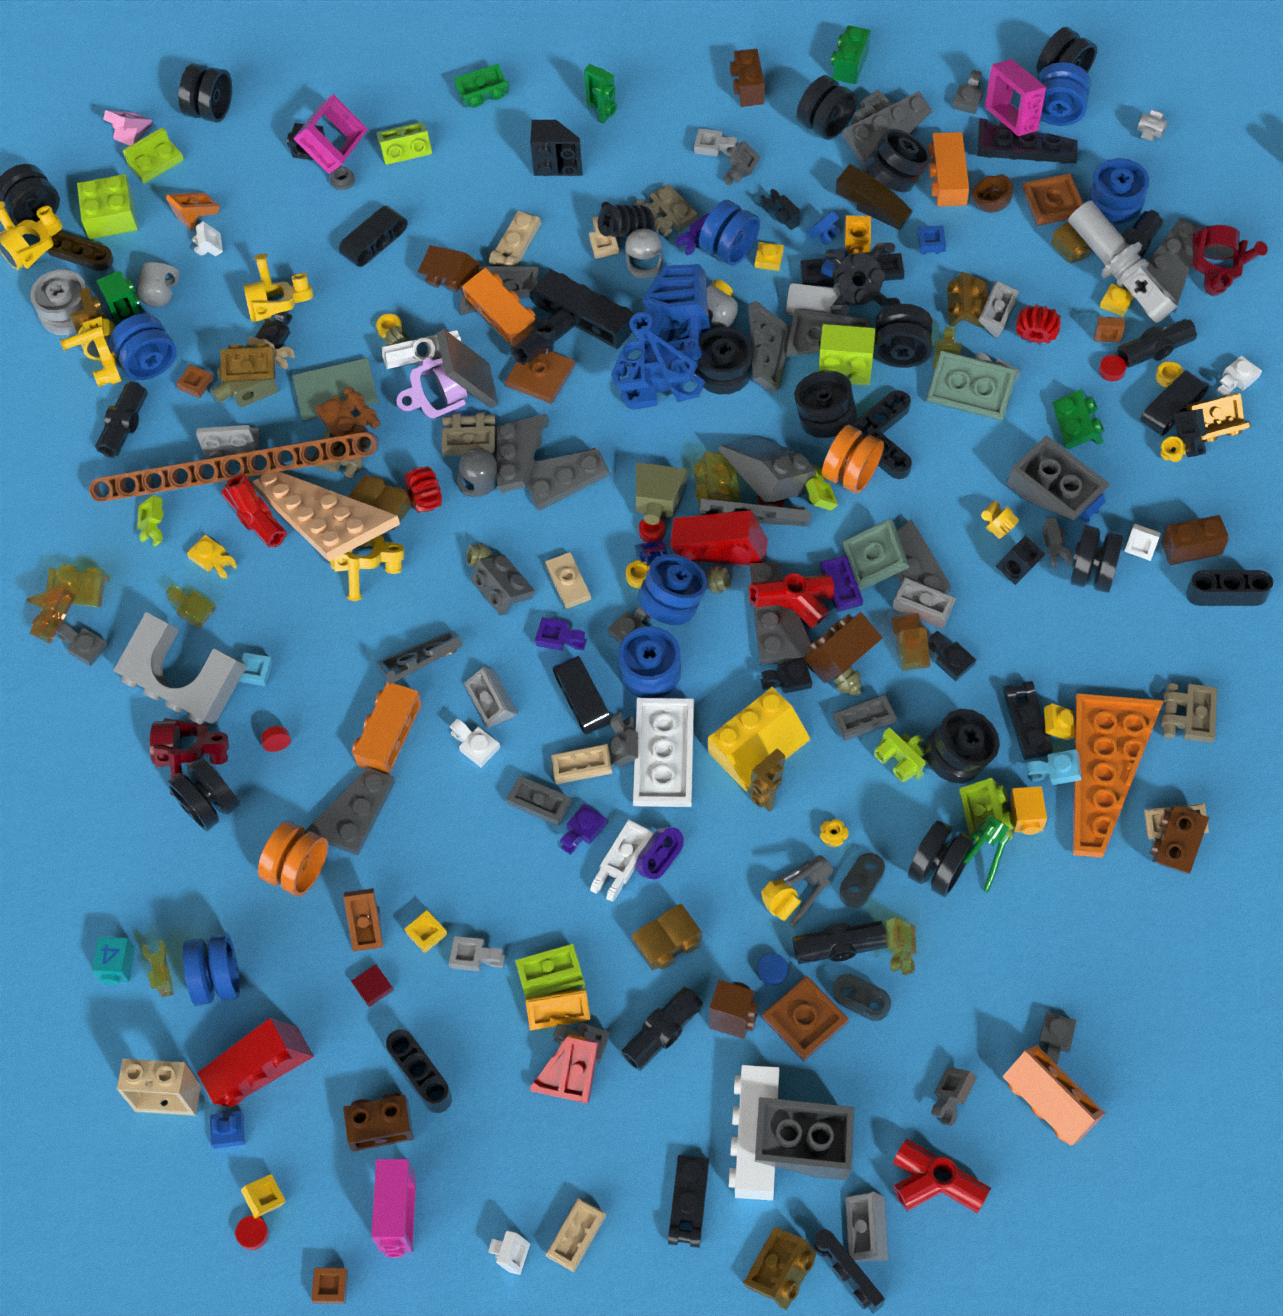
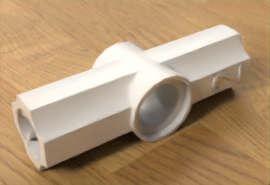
M458 330L449 331L450 334L461 341ZM437 334L381 347L386 369L421 362L426 358L434 359L441 357ZM421 342L426 344L428 350L427 354L423 357L419 356L416 350L417 345Z

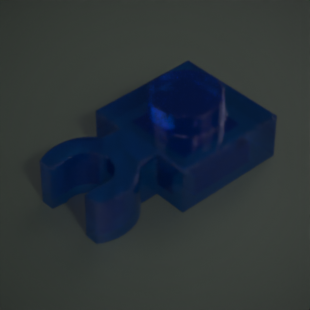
M662 540L635 545L637 557L641 562L646 561L647 566H650L656 557L667 554L666 546Z

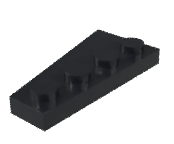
M979 119L977 156L1076 164L1078 140L1049 133L1039 136L1035 132L1017 136L1001 122L996 126L988 124V119Z

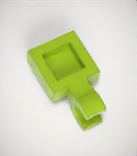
M812 464L816 473L813 478L805 483L809 493L808 498L814 506L832 511L838 506L830 483L824 481L822 469Z
M152 495L138 506L137 529L141 530L139 534L140 541L144 542L151 536L153 539L152 546H157L163 540L162 532L157 527L164 514L161 497Z

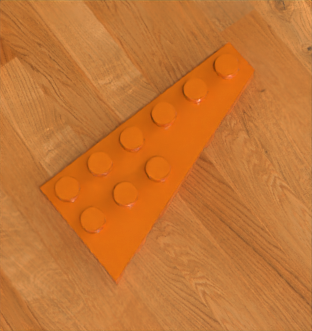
M1076 694L1074 749L1079 753L1082 780L1074 781L1073 855L1103 858L1163 704L1162 700Z

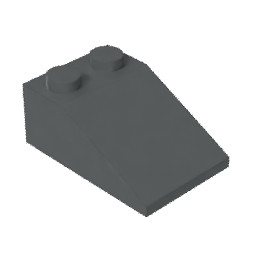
M1047 435L1011 468L1007 486L1026 501L1072 520H1075L1110 485Z
M760 437L720 445L718 448L766 504L804 494L807 489L805 483L813 478L816 473L814 467L800 452Z
M759 1097L755 1162L813 1177L847 1180L852 1170L854 1107Z

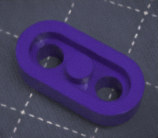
M664 826L659 828L636 860V869L642 877L658 879L666 872L683 848L684 838L679 829Z

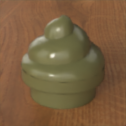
M395 326L386 332L385 346L410 341L411 339L400 327Z
M483 543L470 544L466 556L467 565L475 569L479 560L495 555Z
M714 566L707 571V589L715 594L723 593L724 590L729 589L730 576L726 568Z
M851 666L833 679L837 685L835 688L841 693H849L854 696L861 694V674L858 670L854 671Z

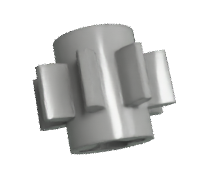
M1151 110L1150 114L1144 113L1137 128L1138 131L1143 132L1141 138L1149 141H1154L1155 137L1162 138L1168 123L1167 120L1162 119L1164 113Z

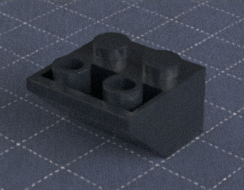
M532 120L530 145L534 176H583L580 138L557 120Z

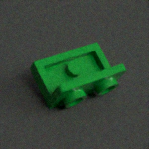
M499 63L454 78V84L464 108L468 106L471 108L478 107L484 101L492 98L493 100L502 99L509 92V82L505 81Z
M589 64L584 69L587 105L598 109L599 122L604 124L609 117L615 114L617 109L614 75L602 68Z
M1080 389L1052 402L1064 444L1068 449L1092 439L1098 445L1104 442L1101 435L1104 432V427L1098 417L1096 418L1095 411L1098 410V407L1092 396L1088 397Z

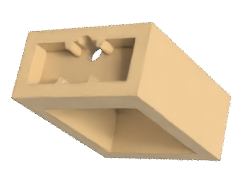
M123 1059L117 1090L135 1112L196 1116L201 1085L185 1062ZM164 1100L168 1101L166 1106L161 1105Z

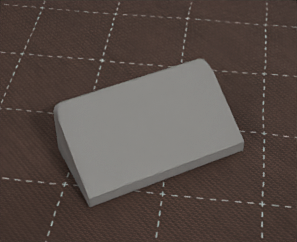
M997 280L978 320L995 338H998L1019 293L1018 290Z
M790 283L786 315H794L795 309L832 314L830 307L838 296L834 288Z
M905 577L894 598L893 609L944 629L956 597Z
M482 667L464 682L487 728L493 727L518 714L494 670Z
M875 1192L845 1196L848 1253L855 1262L887 1261L888 1244L884 1197Z

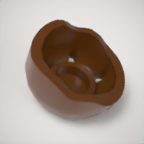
M1003 174L984 177L972 190V197L976 207L988 213H995L1005 209L1013 197V184L1011 180Z

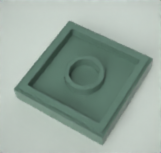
M891 519L842 542L860 591L910 568L895 524Z

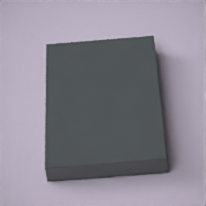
M445 329L438 332L437 339L445 375L487 406L492 408L499 404L489 362Z

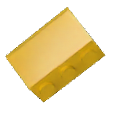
M771 687L708 737V753L745 791H748L750 789L752 770L775 749L778 748L785 755L786 760L808 743L810 737L792 705Z

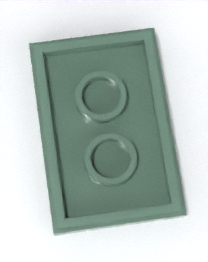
M941 351L926 402L1003 421L1018 370Z
M368 358L292 375L303 421L319 418L316 415L315 408L335 396H338L342 402L346 401L348 398L344 391L348 387H352L356 392H360L365 398L364 402L367 406L379 404Z

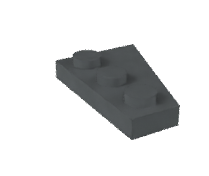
M480 266L477 272L478 274L484 268L491 274L495 272L502 279L503 286L508 291L513 290L519 299L534 296L533 288L539 283V267ZM461 290V316L476 312L477 310L467 301L463 290Z
M754 301L749 304L753 380L773 393L779 390L791 327L760 303Z
M795 309L786 357L819 353L823 324L870 328L871 319Z
M546 414L497 426V488L500 493L527 486L535 463L533 457L537 447L541 446L543 429L547 428L549 418Z
M596 449L535 461L527 486L535 506L540 511L609 476L610 472L601 452Z
M909 520L897 530L910 568L894 576L901 582L906 577L948 594L951 590L949 581L913 520Z
M452 630L377 662L381 674L390 685L441 657L454 654L463 645L459 635Z
M367 768L305 832L308 833L310 831L327 838L328 845L359 855L395 783L394 777Z

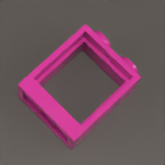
M1013 59L992 64L985 108L1017 136L1038 131L1046 86ZM1013 89L1021 95L1019 110L1011 104Z
M332 94L317 107L293 139L330 174L343 164L368 129ZM323 114L348 138L340 150L315 127V124Z
M376 1159L372 1239L379 1251L385 1253L386 1257L391 1258L403 1257L404 1253H413L416 1174L408 1159Z

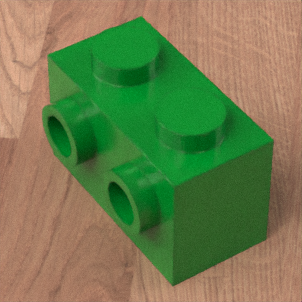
M847 25L845 33L840 34L837 43L838 51H833L831 57V65L834 66V80L851 84L857 83L869 52L871 30Z
M121 271L96 280L116 326L123 320L140 314L138 310L142 309L136 294L132 295L136 293L130 278L124 279Z

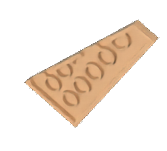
M280 471L264 474L252 481L255 490L328 561L400 525L397 515Z

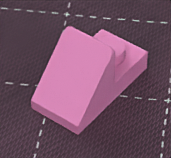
M105 110L103 119L113 123L112 127L115 128L113 138L129 146L136 143L142 137L153 121L135 112Z

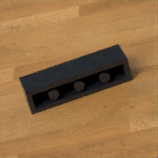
M550 269L533 288L536 306L551 314L563 308L570 311L571 316L575 319V327L617 350L632 333L629 322L634 313L629 308L612 302L607 296L597 294L586 285L569 279L563 273Z

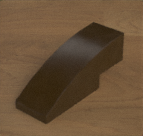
M851 164L846 167L836 181V194L857 203L858 211L898 230L902 228L912 214L909 206L893 191L882 185L871 175Z

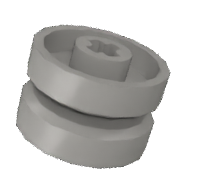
M61 269L50 271L39 277L32 285L30 292L32 304L41 324L48 332L55 335L77 333L70 314L84 309L79 290L87 288L85 281L78 273Z

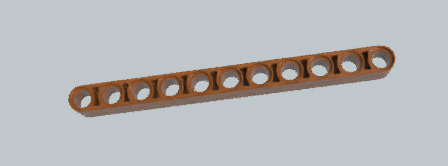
M361 432L94 479L90 483L89 493L94 500L105 502L227 481L234 476L242 474L250 477L372 455L378 450L379 439L372 432ZM362 437L371 439L372 448L370 451H364L360 448L359 442ZM337 441L343 442L346 446V452L343 456L337 455L333 450V446ZM310 446H315L319 449L320 456L317 460H311L308 457L307 450ZM284 450L290 451L293 455V462L290 465L282 462L281 455ZM258 455L264 456L267 460V465L264 469H259L255 464V459ZM232 459L237 460L241 465L238 474L230 471L229 463ZM206 464H210L214 468L212 478H207L203 473V468ZM180 468L188 473V479L185 483L178 480L177 472ZM154 473L161 476L162 483L159 487L154 486L151 482V477ZM128 477L135 481L136 487L133 492L129 491L125 486V481ZM102 482L109 486V494L107 496L102 495L99 491V486Z

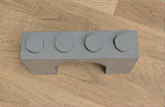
M145 612L113 671L122 676L121 682L133 688H136L137 684L145 688L142 693L157 701L159 697L167 700L165 706L178 713L182 709L189 712L188 719L198 724L206 721L215 725L247 665L213 648L201 672L192 683L182 688H171L163 676V661L180 629Z

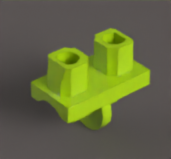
M890 727L884 731L882 741L875 748L874 756L884 764L894 757L899 763L893 767V773L902 783L913 776L918 780L924 775L922 770L926 765V761L922 757L925 755V751L920 747L923 744L924 738L920 735L911 738L906 733L899 737Z

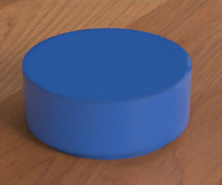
M774 953L763 956L758 963V977L766 985L776 986L781 984L786 979L788 973L786 960Z

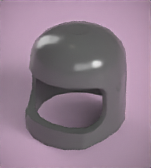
M480 448L471 449L460 459L457 485L463 495L479 497L487 495L495 489L497 485V462L489 451ZM462 477L473 483V490H469L463 485Z

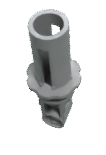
M1092 200L1084 203L1072 213L1068 222L1105 264L1101 275L1103 278L1113 275L1119 287L1126 286L1143 306L1148 316L1156 323H1160L1179 306L1173 296L1161 286L1147 269L1149 265L1147 260L1139 256L1138 253L1142 249V244L1140 242L1132 245L1128 244ZM1142 282H1148L1146 285L1147 291H1141L1143 288Z

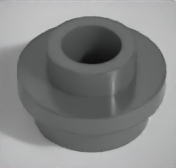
M338 167L332 172L330 182L335 189L346 190L353 186L355 177L349 168Z

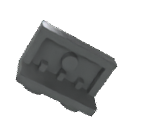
M504 554L479 560L471 577L474 585L501 616L507 613L511 604L532 599L535 593L533 587Z

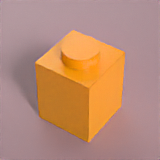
M1042 786L1012 788L1009 804L1015 824L1014 833L1023 832L1024 834L1031 835L1043 831L1047 821Z

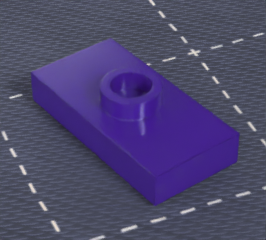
M847 556L820 562L822 575L827 574L829 577H832L834 582L832 602L836 612L863 606V598Z

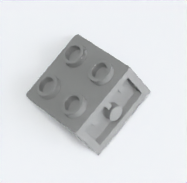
M240 425L197 428L196 430L205 459L260 450L259 428ZM258 455L255 460H259L260 455Z

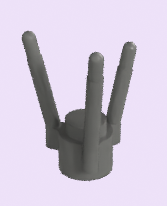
M818 855L811 861L808 860L802 866L775 879H782L785 882L787 881L788 885H793L804 878L810 885L815 883L818 885L790 922L791 927L796 926L821 891L830 884L828 877L833 874V868L822 855Z

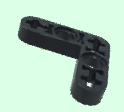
M900 390L888 394L852 425L862 432L866 431V436L863 435V439L871 435L884 442V447L888 451L882 454L878 466L895 479L908 477L912 465L910 456L883 434L909 412L910 396ZM880 414L884 415L887 420L883 423H878L874 421L873 417ZM895 463L897 465L904 464V468L902 466L894 467Z

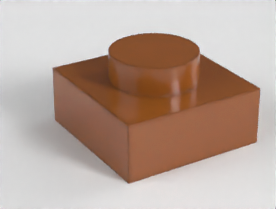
M1098 317L1094 341L1121 343L1125 328V318Z
M189 365L176 385L178 390L201 398L214 379L212 373Z
M314 1268L311 1298L313 1304H346L347 1268Z

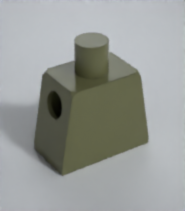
M221 366L217 369L221 384L210 390L217 403H221L231 397L239 407L247 406L279 392L275 380L222 382Z
M637 462L636 512L644 514V521L650 525L658 524L661 516L673 517L687 488V469Z

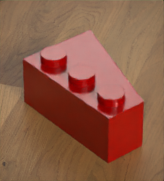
M752 510L674 518L670 546L676 555L686 557L691 561L750 566L753 563L766 562L768 539Z
M269 1018L198 1071L197 1074L213 1104L232 1107L239 1104L246 1096L310 1060L314 1055L298 1027Z

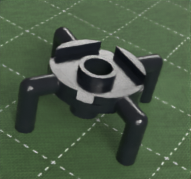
M877 243L869 254L852 253L845 255L842 249H828L825 252L826 259L835 266L832 278H834L835 285L833 288L838 297L830 307L832 314L848 315L850 307L845 305L846 303L864 305L874 300L883 308L900 304L898 298H888L880 292L885 274L877 260L882 253H892L895 251L893 243ZM857 271L862 275V282L859 286H856L852 280L854 273Z

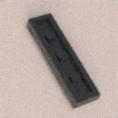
M881 254L877 262L884 271V281L904 279L902 254ZM826 258L800 260L802 284L812 286L834 284V278L821 273L822 265ZM857 271L854 273L852 278L853 283L862 282V275L860 272Z

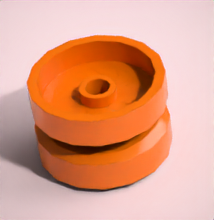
M851 425L845 426L839 432L827 453L822 468V477L835 484L843 480V487L859 494L867 486L879 464L884 449V442L871 435L863 439V432Z
M290 821L280 824L270 836L261 854L258 865L260 880L273 886L281 884L283 891L301 897L313 886L325 864L328 853L327 838L310 831L306 833L304 827Z

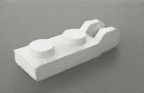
M628 820L601 863L600 871L592 882L590 890L597 894L602 889L608 875L615 878L606 896L608 900L613 902L619 895L623 884L627 883L635 870L638 855L655 833Z

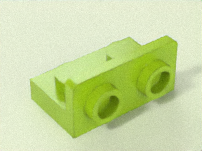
M423 121L376 132L386 165L432 154L428 132Z
M163 127L123 150L128 168L143 184L184 160L182 153L169 140L167 132Z
M989 778L959 788L969 835L978 828L983 819L986 820L991 815L1009 827L1006 835L1011 837L1009 840L1013 839L1011 829L1015 828L1012 815L1006 809L1005 803L1008 802V795L1003 785L1000 786L993 778Z

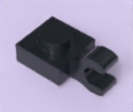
M771 189L770 197L772 199H767L763 195L760 196L761 206L768 210H775V216L781 224H785L790 230L799 226L800 209L784 194L780 196L778 191Z
M289 311L275 314L274 321L266 319L255 338L268 340L274 345L275 349L281 348L291 333L287 325L291 322L292 315L287 314Z
M1203 408L1174 413L1177 437L1185 439L1187 458L1206 454V446L1200 439V436L1207 435Z
M938 631L929 637L928 648L939 656L935 663L955 682L975 665L977 659L957 641L950 646L946 638Z
M804 659L778 664V671L765 670L761 672L763 679L760 681L763 690L782 686L785 694L812 688L813 682Z

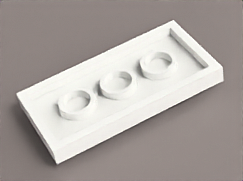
M637 698L636 731L638 732V758L635 759L634 806L692 807L694 699Z

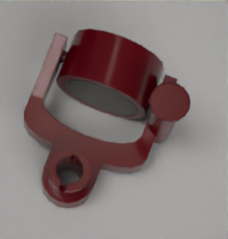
M1227 225L1208 226L1193 234L1192 265L1195 270L1205 275V291L1211 296H1218L1227 287L1231 286L1234 279L1242 275L1243 265L1259 255L1264 256L1267 254V245L1262 241H1258L1253 248L1246 251L1248 241L1242 240L1240 242V231ZM1204 257L1213 260L1233 258V268L1214 265Z
M168 718L152 723L150 731V756L152 763L156 767L170 765L171 778L178 773L182 774L181 763H191L199 756L202 758L204 754H210V762L212 764L220 765L228 761L227 750L229 749V740L226 733L208 732L207 725L204 723L198 724ZM181 737H197L195 743L189 749L181 750Z

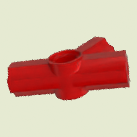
M242 474L229 479L221 493L223 498L236 511L239 520L249 531L253 530L268 548H276L282 544L287 536L286 530L272 516L269 507L257 495L247 476Z
M791 573L784 579L751 582L749 585V600L755 608L781 605L784 608L793 609L811 628L818 626L830 612L820 600H829L834 596V582L832 577H829L827 574L803 577L797 573Z
M907 1138L893 1161L894 1165L911 1174V1176L893 1186L900 1204L907 1212L939 1194H944L978 1214L991 1190V1187L958 1169L952 1160L945 1157L940 1158ZM937 1170L946 1171L950 1176V1180L946 1182L938 1181L934 1176V1172Z

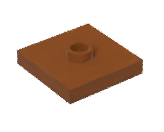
M1071 173L1024 182L1022 184L1023 193L1037 226L1068 220L1072 213L1083 205Z
M550 352L540 354L530 363L524 365L517 362L505 380L506 387L552 404L574 369L575 360Z
M807 975L762 1013V1019L803 1062L849 1022V1018Z

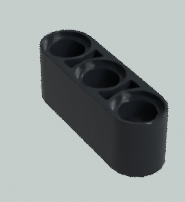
M383 206L342 240L339 252L356 266L363 267L404 233L408 221L391 207Z
M1185 370L1145 409L1140 421L1159 435L1164 436L1175 426L1174 413L1187 411L1188 404L1199 402L1207 392L1209 385L1188 370Z
M1201 570L1192 576L1186 596L1190 603L1197 606H1258L1267 600L1273 586V578L1269 573L1262 570Z
M579 656L552 667L557 683L585 735L611 724L609 712Z
M399 1029L391 1032L386 1039V1047L394 1064L431 1112L442 1113L446 1111L452 1103V1095L445 1079L408 1031ZM400 1043L409 1044L408 1048L403 1052L394 1051L395 1047ZM416 1067H426V1071L422 1075H412V1071ZM433 1091H444V1094L440 1099H429V1096Z

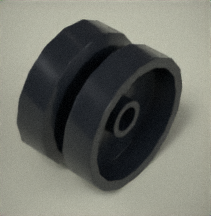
M1068 26L1062 27L1044 46L1038 58L1037 73H1040L1043 68L1051 64L1060 62L1075 64L1088 73L1095 61L1097 46L1085 37L1080 38V35Z
M191 63L186 67L179 85L178 99L181 112L184 116L192 118L202 117L206 121L215 123L221 122L229 110L232 98V80L229 72L224 69H209L206 65Z
M823 75L812 82L804 92L797 108L796 118L799 123L809 129H813L823 139L831 140L838 136L850 122L857 106V96L847 87L840 86L839 82L830 76Z
M898 129L886 130L877 143L878 147L874 148L866 160L867 168L870 174L885 187L897 192L911 191L919 179V175L923 173L930 163V153L911 134Z
M32 164L16 165L6 170L0 176V201L5 202L4 207L15 225L24 220L38 222L40 218L37 216V211L41 207L50 206L54 214L58 210L60 203L59 194L37 166Z
M896 304L881 310L876 316L874 354L877 359L886 365L897 368L914 367L926 362L931 356L933 319L930 313L922 307L913 304Z
M716 327L699 337V346L702 350V356L695 360L698 365L696 375L705 381L703 388L719 395L740 391L748 384L752 375V344L748 337L741 331L730 327Z
M830 370L818 371L804 377L797 384L794 392L801 427L807 434L818 438L835 437L845 426H852L855 423L857 411L851 381L844 374Z
M1085 525L1081 540L1077 542L1072 562L1074 569L1070 584L1085 587L1089 582L1092 571L1096 572L1093 583L1094 589L1109 593L1124 534L1109 531L1105 535L1103 545L1098 546L1100 538L1099 528Z
M958 709L951 711L929 734L924 746L925 758L931 769L939 777L951 783L963 784L974 780L997 756L1000 743L995 727L984 715L970 709Z
M199 756L187 766L188 774L192 781L186 775L178 773L167 781V786L183 810L203 830L209 831L219 823V816L214 807L222 814L228 815L240 804L221 776L207 761Z
M937 820L919 845L910 865L908 878L923 884L933 875L931 890L943 897H947L966 866L963 860L976 843V839L965 833H960L950 843L953 834L952 826Z

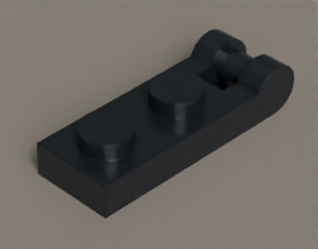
M1033 681L1023 682L1020 686H1014L1013 684L1004 685V698L1023 760L1052 754L1053 748L1049 735L1045 732V722L1036 697ZM1024 696L1026 702L1018 703L1016 698Z
M678 1155L668 1245H678V1242L688 1243L690 1247L700 1248L709 1158ZM680 1222L693 1223L692 1231L680 1229Z
M827 1229L818 1231L814 1242L815 1252L820 1256H827L834 1264L831 1269L842 1283L847 1281L853 1288L854 1292L852 1295L860 1307L864 1310L868 1307L874 1314L884 1305L885 1298L831 1231Z

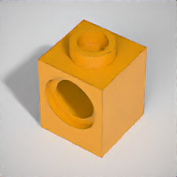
M846 216L844 249L848 250V254H869L871 245V216Z

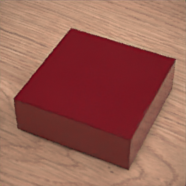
M377 964L351 981L368 1007L394 991L392 985Z

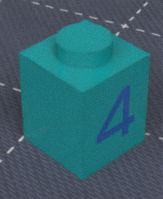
M98 937L92 972L101 983L114 986L118 985L119 982H129L135 951L129 939Z

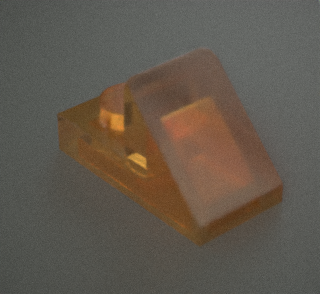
M57 587L27 598V602L42 609L40 614L34 619L29 634L51 644L56 634L55 630L62 623L76 595L62 587Z
M919 614L891 618V627L902 671L929 668L930 658L926 627H922Z

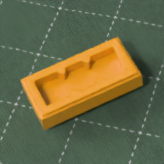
M585 988L525 998L530 1031L554 1027L557 1024L566 1025L590 1020Z

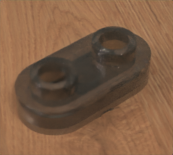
M874 853L862 854L842 881L839 896L846 906L851 908L863 906L884 876L885 863L879 855ZM871 863L875 868L870 870L865 865ZM856 886L860 891L854 893L850 891V888Z
M852 974L840 975L834 981L832 994L834 1000L839 1005L871 1021H880L889 1014L891 999L883 989ZM844 989H850L853 992V994L851 996H845L842 993V991ZM871 1003H877L880 1005L881 1008L878 1010H873L870 1008L869 1005Z

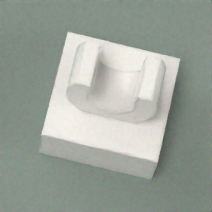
M204 221L196 226L197 235L192 239L198 245L194 248V252L200 256L209 252L215 257L222 253L220 232Z
M1134 524L1124 552L1151 561L1161 533Z
M506 1231L503 1241L491 1240L488 1252L496 1254V1263L509 1273L521 1275L530 1243L518 1233Z

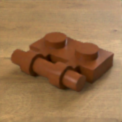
M348 387L344 391L348 398L346 401L342 402L338 396H335L315 408L316 415L334 437L365 432L363 427L370 425L372 429H376L381 424L375 410L372 407H368L364 402L365 398L352 387ZM357 409L360 415L354 417L351 412ZM338 441L343 449L346 448L343 442Z

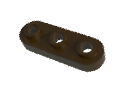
M61 231L51 237L54 244L47 250V253L53 257L96 271L106 270L113 264L114 258L111 250L105 245Z

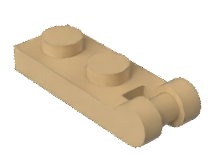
M518 211L496 250L491 252L489 264L493 266L517 267L541 225V218Z

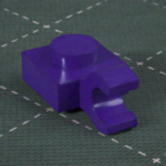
M709 213L691 224L689 232L680 235L676 239L677 248L684 244L687 245L685 247L686 255L692 254L695 251V247L699 246L701 229Z
M542 617L535 637V644L538 647L563 651L565 644L577 650H584L587 639H584V631L571 630L568 621Z
M584 803L567 822L566 826L569 831L560 840L563 843L561 849L571 855L582 840L590 845L607 825V818Z

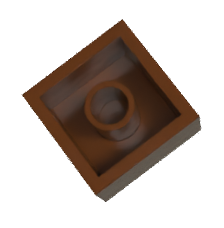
M862 612L853 617L848 614L833 624L823 636L813 641L807 647L810 652L803 658L819 678L826 683L846 671L883 637Z

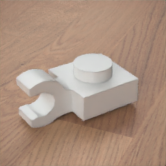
M1240 356L1224 370L1223 378L1220 380L1222 385L1217 391L1222 395L1229 394L1236 387L1244 391L1260 377L1262 370L1243 356Z
M456 719L449 726L453 730L451 735L462 742L459 746L460 752L481 768L500 748V743L479 727L471 732L459 719Z

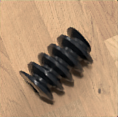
M608 204L600 210L598 215V230L606 237H628L635 230L642 228L653 231L654 216L647 206Z

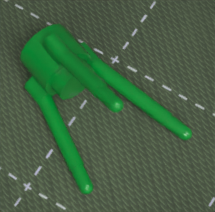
M991 815L986 820L983 819L978 828L970 835L974 839L978 836L980 838L963 860L964 863H969L985 841L992 846L999 842L984 886L985 892L990 890L1004 847L1011 838L1006 835L1009 827Z

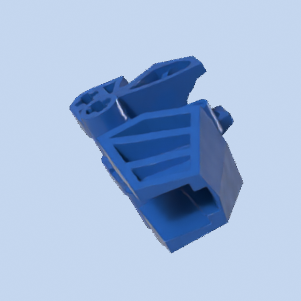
M700 264L664 266L642 298L647 312L636 313L630 319V329L636 341L629 342L623 347L611 374L615 386L621 390L622 400L630 409L657 406V392L672 390L677 403L697 398L705 385V381L694 374L698 366L694 360H698L702 356V350L699 346V334L710 330L705 271ZM633 350L642 351L639 358L635 360L628 358ZM628 373L629 377L621 381L619 377H624ZM693 381L697 383L695 390L691 392L684 391L683 388L687 382ZM637 391L639 396H634L632 400H630L629 395H635Z

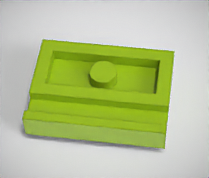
M573 944L515 960L525 998L586 988Z

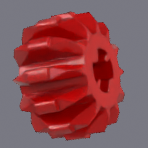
M1038 304L1034 307L1026 305V308L1021 309L1018 314L1016 333L1021 335V339L1029 340L1030 343L1037 342L1039 345L1042 342L1051 343V340H1055L1059 334L1061 316L1056 313L1055 309H1048L1047 305L1044 307Z
M429 466L418 467L406 473V491L412 506L418 513L435 510V508L441 506V488L435 472Z

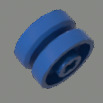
M1065 62L1054 63L1043 68L1038 74L1037 79L1046 86L1040 120L1055 126H1067L1080 121L1086 114L1091 85L1089 74L1083 68Z
M1115 158L1103 162L1094 172L1089 201L1092 200L1110 223L1121 224L1132 221L1143 210L1145 196L1149 187L1147 171L1139 163L1130 159Z
M723 200L714 207L706 218L699 236V246L709 254L717 255L726 264L735 266L747 256L753 247L759 233L760 219L748 210L742 211L741 207L730 200Z
M151 314L133 315L123 320L114 328L109 339V346L116 359L119 360L125 373L135 380L152 379L162 374L172 365L176 358L177 349L169 334L166 333L160 320Z
M664 554L656 557L651 562L646 578L639 589L638 601L640 606L650 617L665 624L682 625L689 622L695 615L699 607V601L703 598L707 589L706 575L695 562L686 557L675 554Z
M652 626L634 629L624 637L619 646L618 658L620 677L626 689L631 694L640 698H659L666 696L674 690L681 675V652L677 639L669 631Z
M223 933L211 936L208 947L202 938L184 941V972L189 995L194 1006L212 1003L215 991L222 1001L239 998V970L230 935Z

